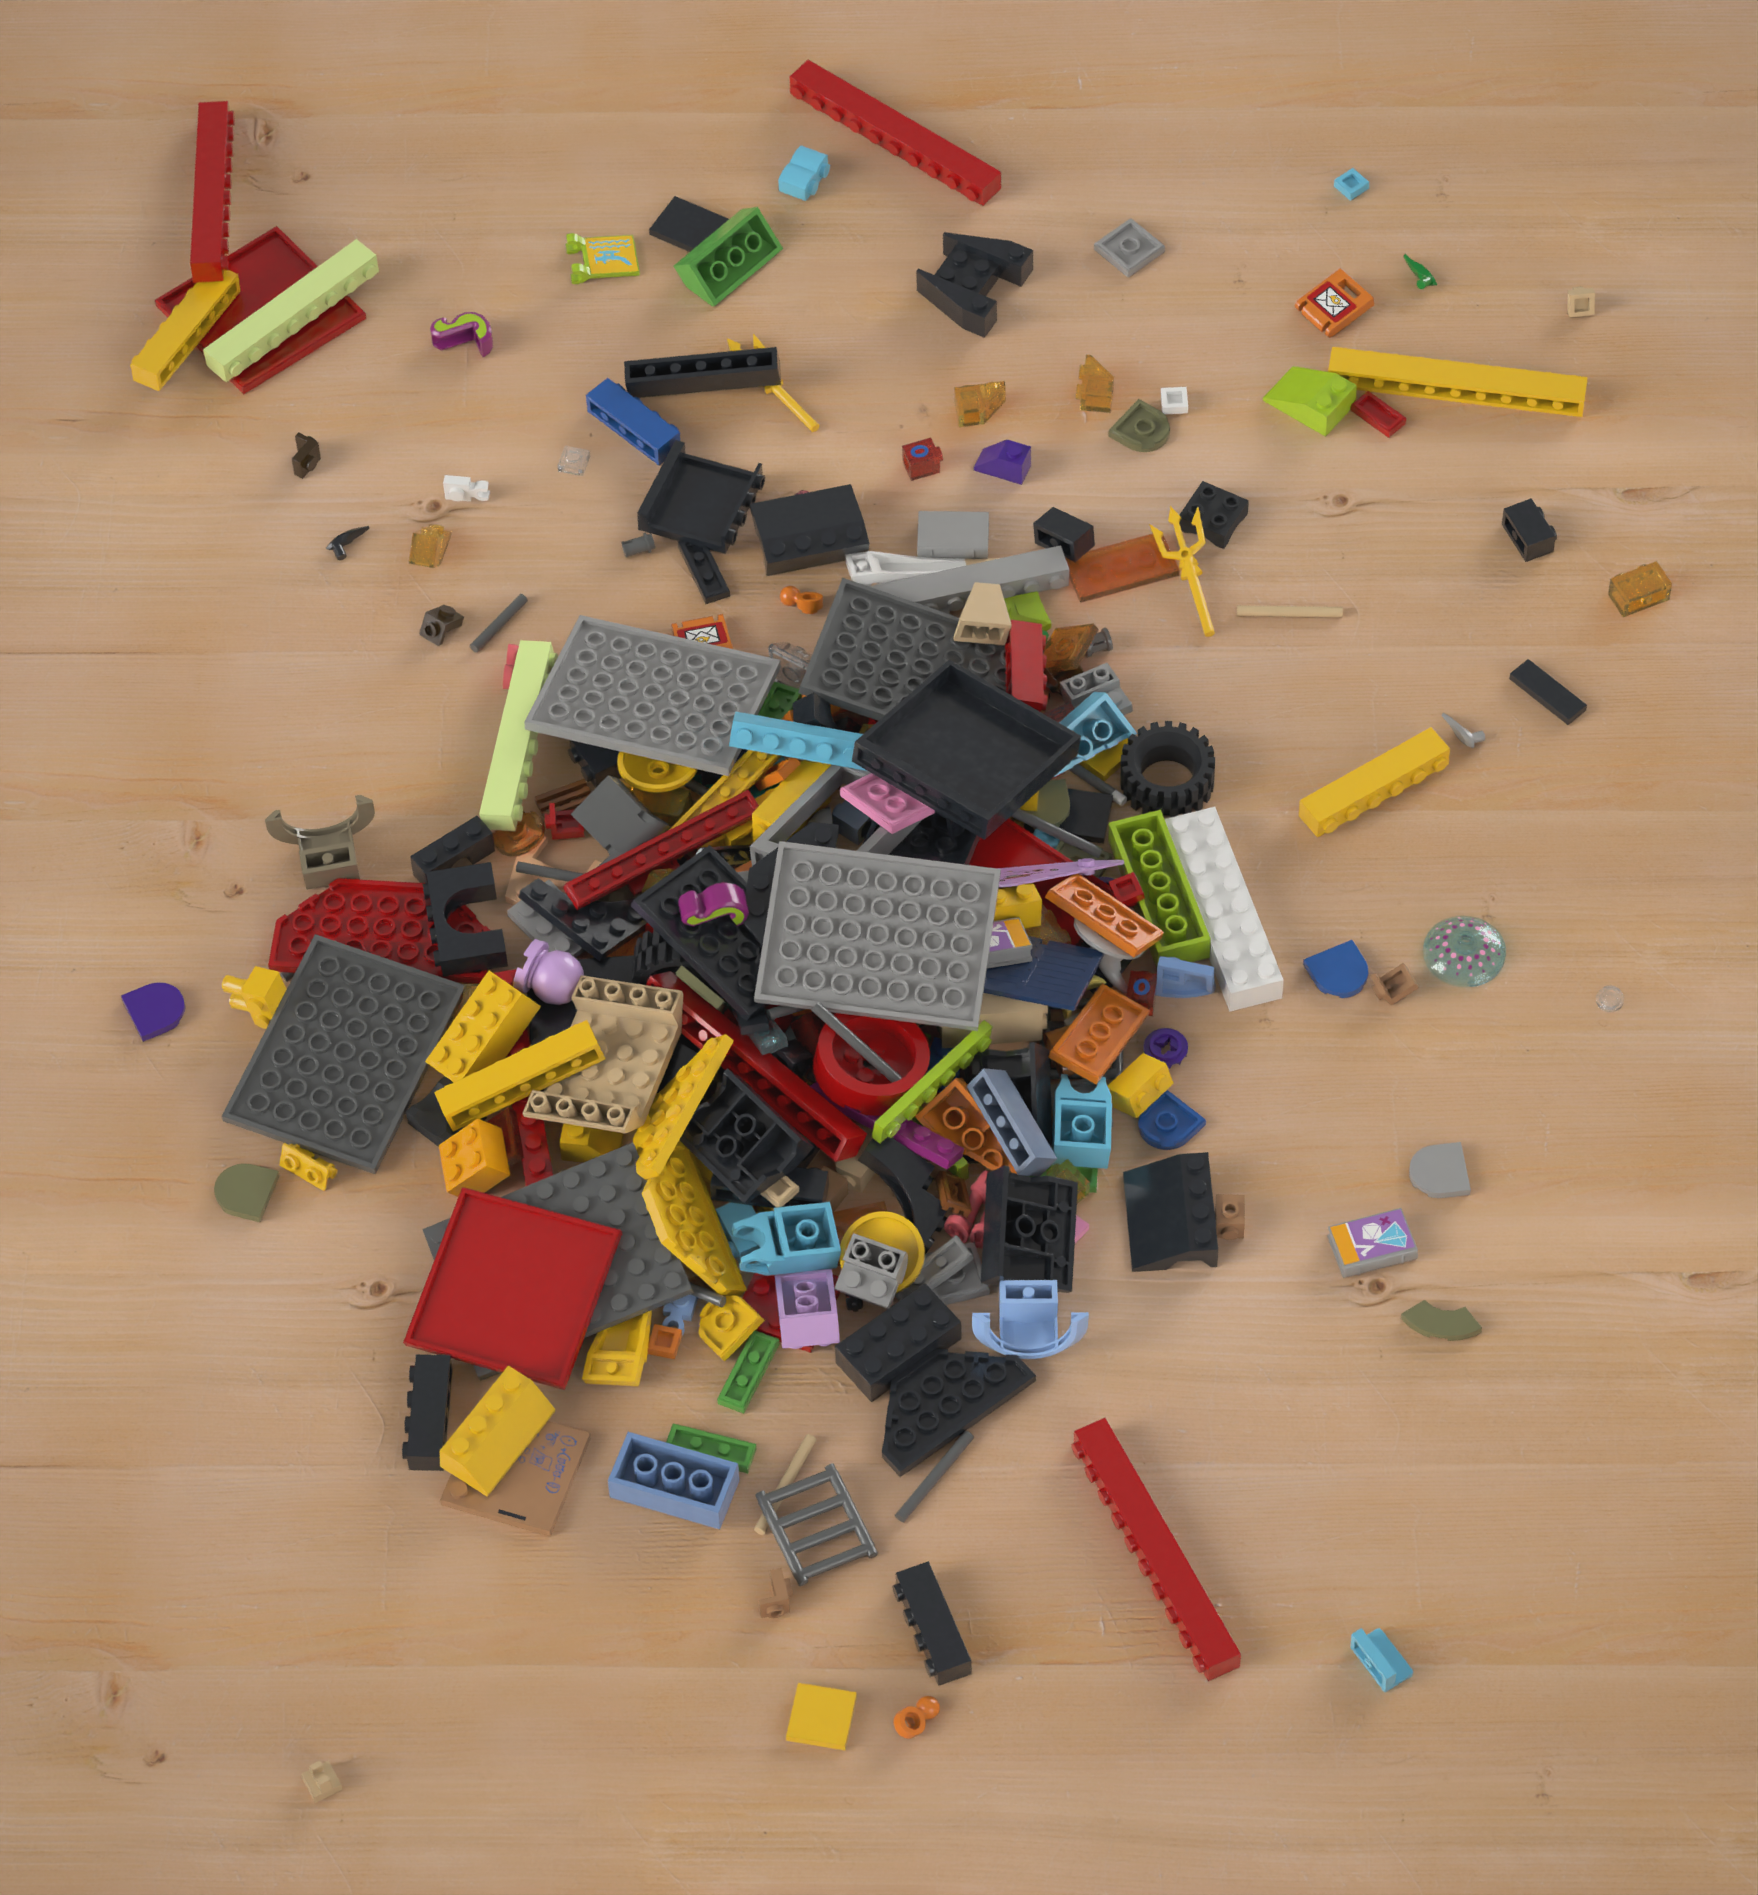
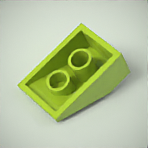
M1292 366L1263 397V401L1326 437L1350 411L1351 404L1356 401L1357 385L1336 373Z

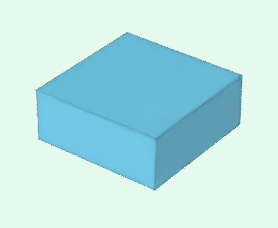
M1352 168L1334 180V187L1351 201L1369 189V181Z

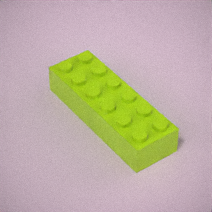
M1161 810L1109 822L1108 842L1115 860H1124L1123 865H1118L1121 876L1134 872L1144 893L1145 899L1138 901L1137 905L1133 906L1137 914L1164 932L1161 940L1149 947L1156 968L1158 967L1160 956L1176 957L1188 962L1210 958L1211 938Z

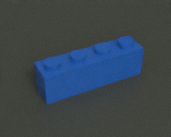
M606 378L586 394L587 411L657 465H661L665 461L675 440L680 441V432L675 425L668 424L656 411H651L639 398L633 397L626 392L619 383H614L609 378Z

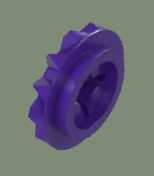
M1171 1028L1157 1029L1151 1032L1144 1041V1053L1166 1063L1169 1069L1174 1064L1180 1065L1182 1060L1187 1057V1040L1177 1030ZM1170 1042V1051L1168 1050L1163 1055L1161 1048H1164Z

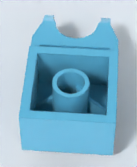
M1061 1074L1060 1084L1055 1091L1053 1104L1052 1150L1057 1160L1052 1165L1108 1169L1111 1152L1112 1095L1106 1084V1077L1101 1078L1094 1091L1080 1093L1072 1088L1068 1075Z
M830 1202L774 1208V1211L759 1212L747 1219L733 1223V1237L753 1241L760 1247V1249L741 1257L739 1267L742 1271L768 1276L837 1268L841 1248Z

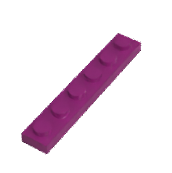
M817 1081L810 1086L845 1116L872 1130L875 1121L881 1117L860 1114V1110L846 1105L845 1108L837 1105L827 1097ZM906 1119L901 1124L898 1132L892 1137L911 1151L945 1169H949L963 1157L964 1148L911 1120L908 1121Z

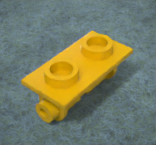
M283 1143L279 1166L325 1191L328 1178L334 1179L337 1175L338 1170L335 1168V1165L320 1157L314 1160L315 1154L300 1148L298 1144L294 1145L291 1143L288 1145Z

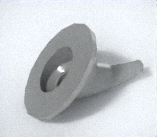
M1075 918L1074 927L1078 935L1090 945L1091 949L1104 953V957L1098 966L1109 983L1122 993H1127L1129 988L1120 973L1121 961L1123 959L1139 958L1145 951L1133 958Z

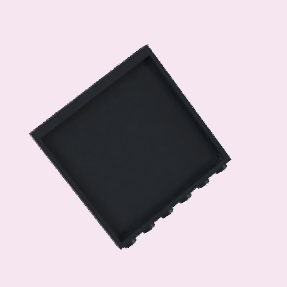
M948 660L855 741L852 762L985 840L1078 755L1081 735L962 666Z

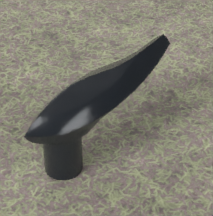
M364 526L345 531L335 537L327 545L326 549L333 550L337 560H343L347 557L343 546L350 544L355 538L369 530L370 527Z

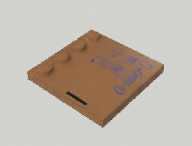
M548 1421L488 1497L451 1474L440 1499L441 1505L551 1537L591 1440V1435L589 1432Z

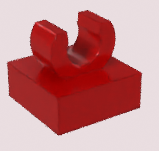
M1134 872L1109 881V887L1114 898L1128 908L1137 905L1138 901L1145 899L1143 890Z

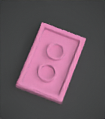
M872 773L840 788V796L891 834L935 813V810Z

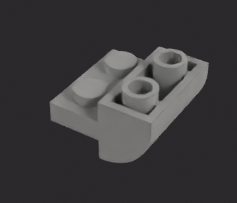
M1108 663L1060 682L1062 698L1068 713H1071L1093 692H1106L1123 715L1133 712L1132 703L1120 688V680Z
M853 1233L843 1258V1268L834 1289L889 1309L898 1285H901L908 1263V1254L905 1251Z

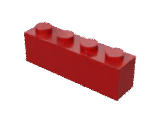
M1011 620V628L1005 643L1006 692L1039 712L1041 710L1045 711L1047 695L1043 694V691L1046 688L1047 675H1044L1043 671L1046 667L1047 656L1043 655L1046 635H1042V624Z

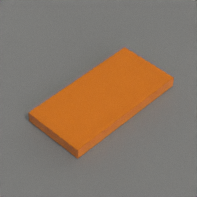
M1073 874L1049 889L1045 897L1133 958L1161 940L1164 933L1161 929L1080 874Z
M1102 983L1052 1048L1048 1058L1097 1085L1148 1017L1150 1010Z

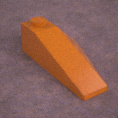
M955 1078L915 1116L924 1127L964 1148V1155L978 1161L993 1171L1002 1166H1009L1011 1173L1017 1174L966 1087L968 1084L962 1078Z

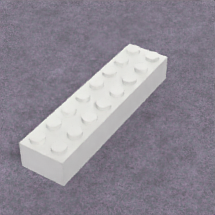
M1211 807L1165 819L1211 938L1209 960L1214 967V973L1229 1012L1282 999L1283 978L1216 808Z

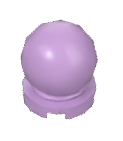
M534 939L524 953L528 959L523 969L517 968L513 987L523 993H527L532 988L536 997L548 1004L562 1005L572 1001L571 997L580 976H584L580 962L569 952L560 950L549 952L547 942Z

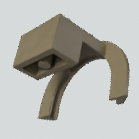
M362 795L355 796L357 802L355 812L345 821L325 828L301 829L290 826L282 819L280 810H275L265 819L268 833L273 838L281 842L299 845V855L306 889L329 886L337 878L360 879L353 834L364 829L373 820L375 809L372 799Z

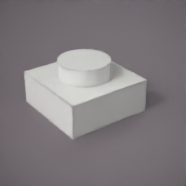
M1186 387L1161 388V405L1164 414L1188 413Z

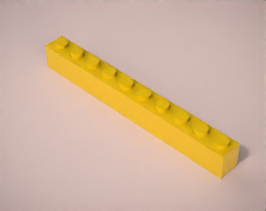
M1332 347L1328 372L1336 373L1356 384L1357 390L1576 417L1583 416L1588 377L1339 347Z

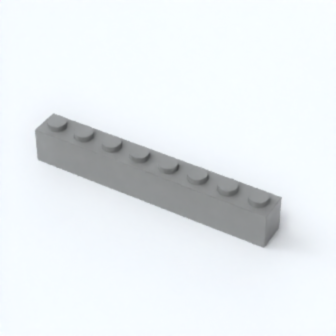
M1060 545L869 587L935 610L949 607L950 611H957L964 608L975 582L1000 584L1003 597L1007 598L1034 591L1041 592L1069 586V567Z

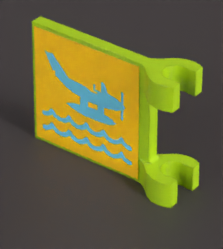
M575 233L566 234L567 254H576L582 250L584 265L580 263L571 265L572 284H581L591 278L640 276L633 235L584 238Z

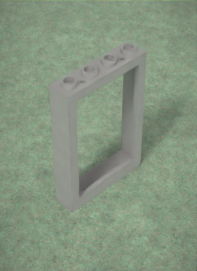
M831 765L750 846L752 866L779 846V841L785 842L842 784L848 785L870 774V772ZM922 820L894 834L880 826L857 851L888 855Z

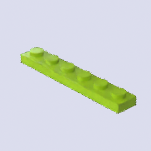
M983 1020L978 1026V1031L973 1030L875 1121L872 1138L878 1143H881L887 1137L892 1138L906 1119L910 1121L917 1114L919 1107L924 1102L927 1104L931 1102L942 1085H949L960 1068L966 1069L978 1051L982 1053L988 1048L992 1041L990 1036L993 1026Z

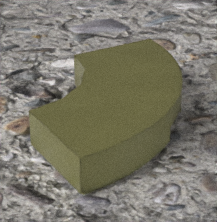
M1424 1300L1401 1314V1319L1414 1331L1429 1338L1433 1336L1445 1338L1448 1341H1457L1482 1333L1481 1325L1466 1307L1457 1310H1441Z

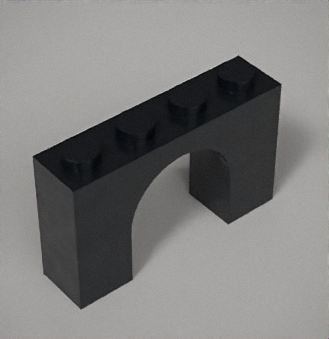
M491 862L426 872L428 883L422 885L425 900H431V905L426 906L428 922L434 921L435 925L434 928L429 929L432 944H438V950H434L433 954L435 966H441L443 977L508 967L502 929L478 933H462L453 929L447 923L449 916L463 905L497 900Z

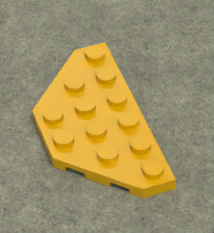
M726 1034L717 1038H710L703 1048L685 1066L680 1068L676 1076L656 1094L644 1125L637 1128L638 1130L633 1137V1143L639 1155L636 1161V1171L643 1179L646 1180L661 1174L734 1042Z
M678 1142L661 1174L649 1178L642 1191V1196L656 1229V1234L661 1244L718 1294L740 1296L747 1289L695 1157L682 1142Z

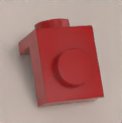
M549 803L550 813H545L546 829H551L552 840L585 837L584 827L571 815L574 810L556 811L555 803Z

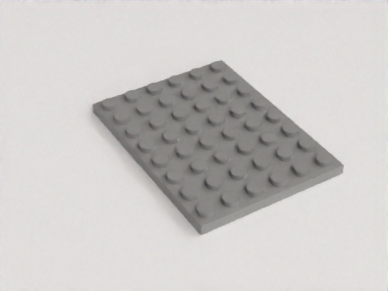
M580 615L524 722L525 730L729 776L742 750L741 748L729 746L735 712L752 715L759 714L781 668V660Z
M779 841L754 1001L757 1003L812 1009L820 1002L828 1011L978 1031L1001 869Z

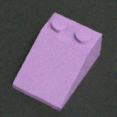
M832 1269L775 1275L782 1348L799 1349L804 1346H829L832 1343H840Z

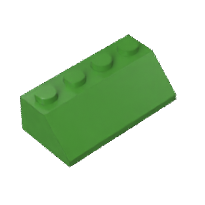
M744 208L673 267L688 289L709 305L715 306L779 253L783 247L759 208Z

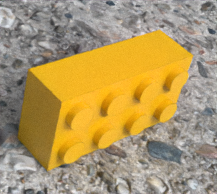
M489 970L425 1062L452 1082H456L499 1060H503L541 1006Z

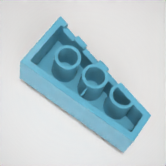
M1093 692L1059 722L1081 735L1078 755L1055 776L1073 768L1074 765L1084 760L1086 761L1094 757L1095 754L1117 745L1120 741L1129 738L1132 733L1134 735L1137 734L1106 692Z

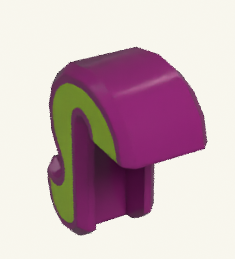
M476 312L459 314L451 323H447V319L442 317L431 324L432 344L439 350H445L475 340L482 357L490 354L493 348L490 323L483 315Z
M716 883L707 887L699 894L691 890L684 893L678 900L682 922L690 926H695L727 914L739 926L749 916L745 892L733 883Z

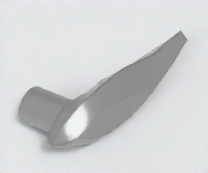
M1445 713L1441 715L1453 729L1458 739L1466 746L1474 748V743L1485 741L1483 731L1470 733Z

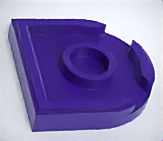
M151 983L121 995L122 1001L143 1042L178 1026L186 1009L181 992L176 987L167 983Z

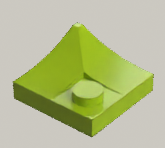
M1038 591L1004 598L1010 621L1018 620L1042 624V630L1044 631L1052 628L1051 620L1043 607Z

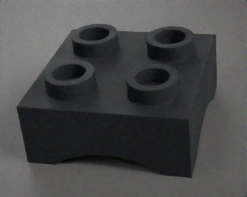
M1202 481L1180 513L1181 520L1179 524L1181 530L1185 533L1197 534L1196 526L1192 525L1191 522L1197 507H1199L1205 538L1215 546L1224 549L1236 527L1247 516L1249 500Z
M445 1076L438 1081L433 1090L423 1100L412 1105L406 1111L408 1124L438 1147L445 1140L464 1128L452 1131L434 1093L453 1083ZM487 1116L481 1118V1120H486Z

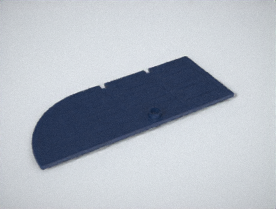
M1028 936L1032 944V961L987 968L983 993L1075 1011L1104 957V953L1096 949L1051 940L1047 945H1044L1041 938Z

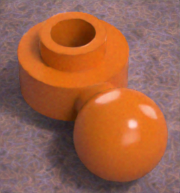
M786 586L780 592V600L784 605L795 606L797 604V608L805 614H815L823 608V595L820 593H800L795 586Z
M923 1696L918 1700L916 1707L908 1706L897 1712L894 1717V1727L897 1733L906 1739H912L921 1734L926 1726L925 1719L930 1720L938 1715L940 1711L938 1700L933 1696Z

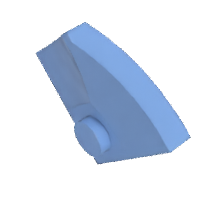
M1160 956L1157 967L1156 996L1191 998L1214 993L1216 984L1213 966L1183 961L1176 957Z

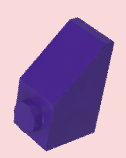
M1004 440L983 448L974 465V471L1022 485L1031 467V446L1011 440Z

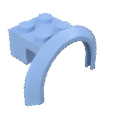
M1000 1280V1339L990 1328V1313H972V1330L976 1338L983 1345L1001 1354L1015 1355L1020 1359H1038L1057 1354L1080 1341L1088 1328L1089 1312H1071L1070 1327L1058 1339L1057 1280Z

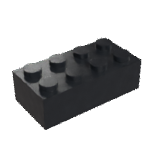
M925 1283L835 1346L836 1364L862 1393L873 1402L890 1390L893 1378L936 1348L948 1349L962 1339L961 1321Z

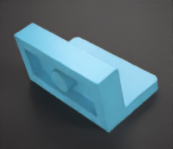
M1362 1628L1352 1633L1350 1648L1384 1692L1413 1676L1412 1668L1382 1629L1377 1628L1367 1635Z

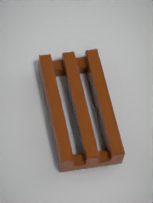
M584 778L535 796V802L545 820V813H550V810L546 811L549 809V803H555V806L560 805L555 808L556 811L575 810L591 794L589 786L587 787V782ZM585 796V797H583V798H581V799H578V800H575V801H573V802H570L571 800H574V799H577V798H579V797Z
M939 1170L935 1180L942 1209L948 1211L951 1206L952 1213L958 1214L961 1210L962 1216L968 1218L972 1208L965 1180Z

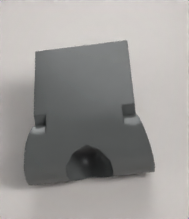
M609 775L571 813L608 851L609 855L615 850L622 855L661 835L672 827L662 819L651 814L619 778Z

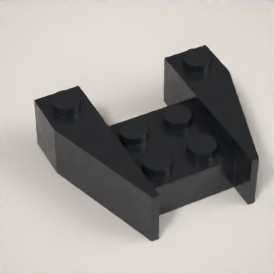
M944 232L943 255L948 257L935 275L919 268L917 269V291L962 329L985 338L997 322V301L986 297V295L999 278L1022 287L1033 271V250L1013 241Z

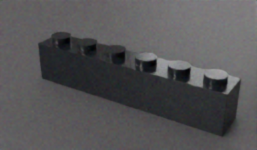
M777 347L624 361L627 392L637 398L781 385V367Z

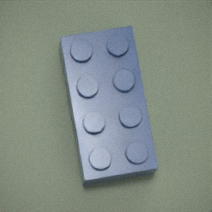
M627 1432L608 1479L609 1495L613 1499L720 1529L740 1480L738 1463Z

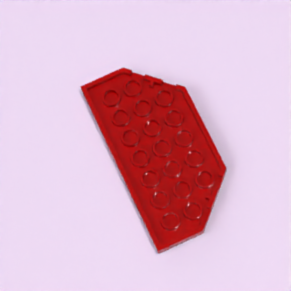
M337 878L329 884L328 889L319 895L315 893L300 903L297 910L288 916L284 914L276 920L268 963L270 970L295 973L316 934L454 982L480 984L489 971L483 970L443 977L441 966H435L433 951L438 950V944H432L429 928H434L435 925L434 921L428 922L426 906L431 905V900H425L422 885L424 883ZM466 905L457 908L447 921L449 926L462 933L491 931L487 926L484 927L476 915Z

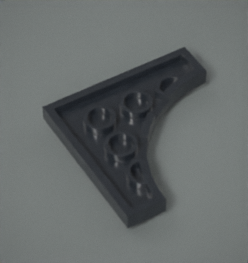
M539 878L521 889L518 897L599 962L643 932L647 924L631 907L635 898L614 902L594 901L577 910L566 893L551 887Z

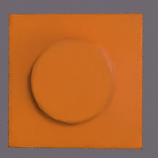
M654 1324L647 1354L675 1360L682 1338V1329Z

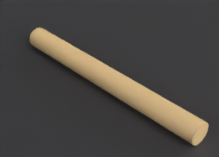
M1237 606V616L1343 617V607Z
M810 1434L805 1436L776 1490L794 1482L816 1442L814 1436ZM783 1500L772 1504L775 1512L778 1511ZM762 1513L754 1530L758 1534L764 1535L769 1525Z

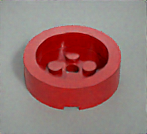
M836 1013L834 1016L903 1078L891 1083L877 1069L870 1070L863 1066L864 1062H869L826 1023L821 1030L813 1061L815 1078L822 1091L837 1105L843 1108L846 1105L860 1110V1114L881 1116L926 1075L930 1061L927 1039L921 1029L912 1022Z

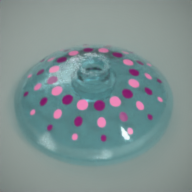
M1454 916L1440 921L1430 929L1424 940L1423 957L1428 969L1441 981L1457 987H1475L1491 981L1499 974L1505 963L1506 946L1501 934L1488 922L1471 916Z

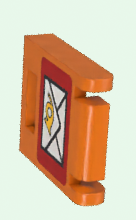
M1340 268L1297 300L1295 308L1298 311H1302V315L1321 332L1325 330V335L1332 338L1373 307L1374 297ZM1345 286L1357 296L1355 299L1345 291Z
M719 614L716 621H714L713 616L683 621L680 628H678L677 623L671 624L673 636L733 649L723 614Z

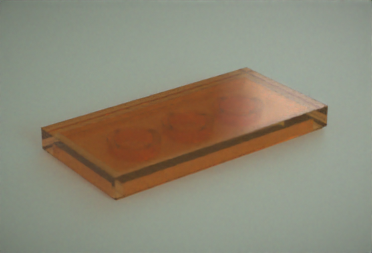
M1153 533L1090 550L1076 562L1065 558L1069 567V578L1080 603L1179 576V568L1176 561L1162 557ZM1163 535V536H1162L1163 543H1164V545H1165V547H1166L1167 552H1170L1171 550H1170V548H1169V546H1168V544H1167V542H1166V539H1165V537H1164V535Z

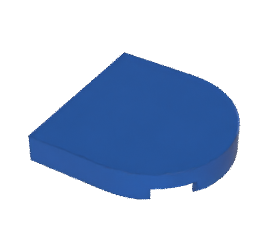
M1353 940L1303 959V966L1313 982L1325 994L1329 993L1339 996V998L1352 997L1362 991L1368 979L1367 962Z
M1168 1090L1153 1102L1139 1116L1138 1129L1143 1140L1150 1146L1161 1150H1172L1185 1145L1206 1125L1205 1118Z

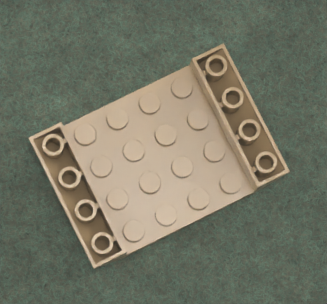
M581 975L571 997L577 1009L571 1026L588 1020L606 1059L546 1087L543 1092L532 1090L522 1114L524 1117L628 1133L644 1125L680 1037L683 992Z

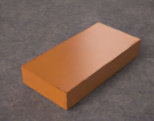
M792 757L773 765L754 785L761 791L785 780L801 762L797 758Z

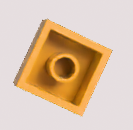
M476 1119L439 1145L447 1193L458 1197L462 1187L485 1193L510 1176L502 1128L481 1119Z

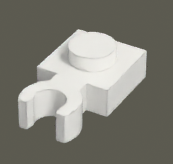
M445 475L444 477L445 499L471 502V498L475 497L481 501H488L490 490H488L489 482L483 480L471 482L470 477Z

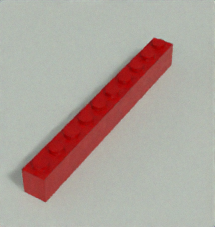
M809 59L789 76L790 94L795 98L801 99L815 110L825 113L834 121L840 122L853 132L866 137L873 144H878L892 155L898 156L907 161L911 166L924 171L931 178H936L950 189L965 195L969 200L984 206L1001 189V171Z
M228 101L198 103L190 255L193 283L224 281V271H228V257L225 254H229V242L225 238H230L229 222L226 223V221L231 220L230 207L227 205H231V192L228 189H232L231 174L228 173H233L232 158L229 157H233V143L230 141H234L233 126H235L234 111H229Z
M516 969L495 972L494 974L513 986ZM527 1027L506 1058L520 1052L524 1048L530 1047ZM530 1096L511 1104L526 1186L553 1176L544 1121L542 1119L524 1117L522 1114Z
M670 971L649 977L647 986L683 992L681 1033L702 1049L710 1038H717L724 1034L729 1036L734 1042L722 1061L721 1067L725 1070L728 1068L740 1076L787 1122L835 1162L856 1157L867 1136L865 1131L749 1035H741L738 1026L715 1009Z
M1102 1418L1075 1430L1074 1443L1071 1444L1075 1457L1078 1460H1083L1086 1466L1084 1469L1087 1478L1091 1483L1095 1482L1099 1488V1498L1104 1506L1108 1505L1112 1511L1111 1518L1115 1527L1118 1530L1122 1529L1126 1536L1124 1540L1130 1553L1135 1552L1137 1555L1141 1573L1144 1577L1149 1576L1153 1583L1151 1588L1154 1596L1158 1601L1162 1600L1166 1606L1165 1613L1171 1625L1176 1624L1178 1627L1180 1641L1185 1649L1189 1648L1191 1650L1196 1670L1199 1673L1203 1672L1207 1680L1210 1681L1239 1668L1241 1662L1239 1649L1107 1419Z

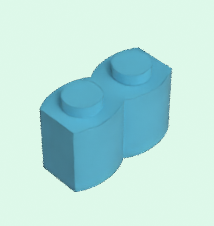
M802 145L798 147L790 163L785 166L778 179L779 191L804 201L808 200L811 195H815L819 182L822 178L827 177L830 170L828 155Z

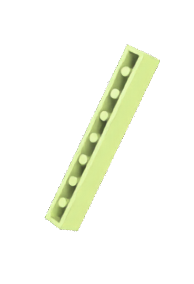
M357 239L203 349L206 366L225 382H228L234 376H238L252 363L260 360L263 355L278 347L285 339L296 334L307 323L315 320L321 313L334 306L347 294L354 292L358 286L373 278L379 272L377 255Z
M520 640L479 813L481 820L490 830L516 831L517 822L521 821L523 817L522 801L528 795L527 779L532 776V758L538 752V732L525 730L524 722L558 658V654L554 653L551 642Z

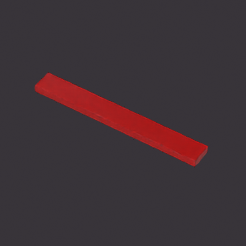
M746 790L565 883L563 889L575 908L579 910L751 821L752 813L759 805L750 791Z

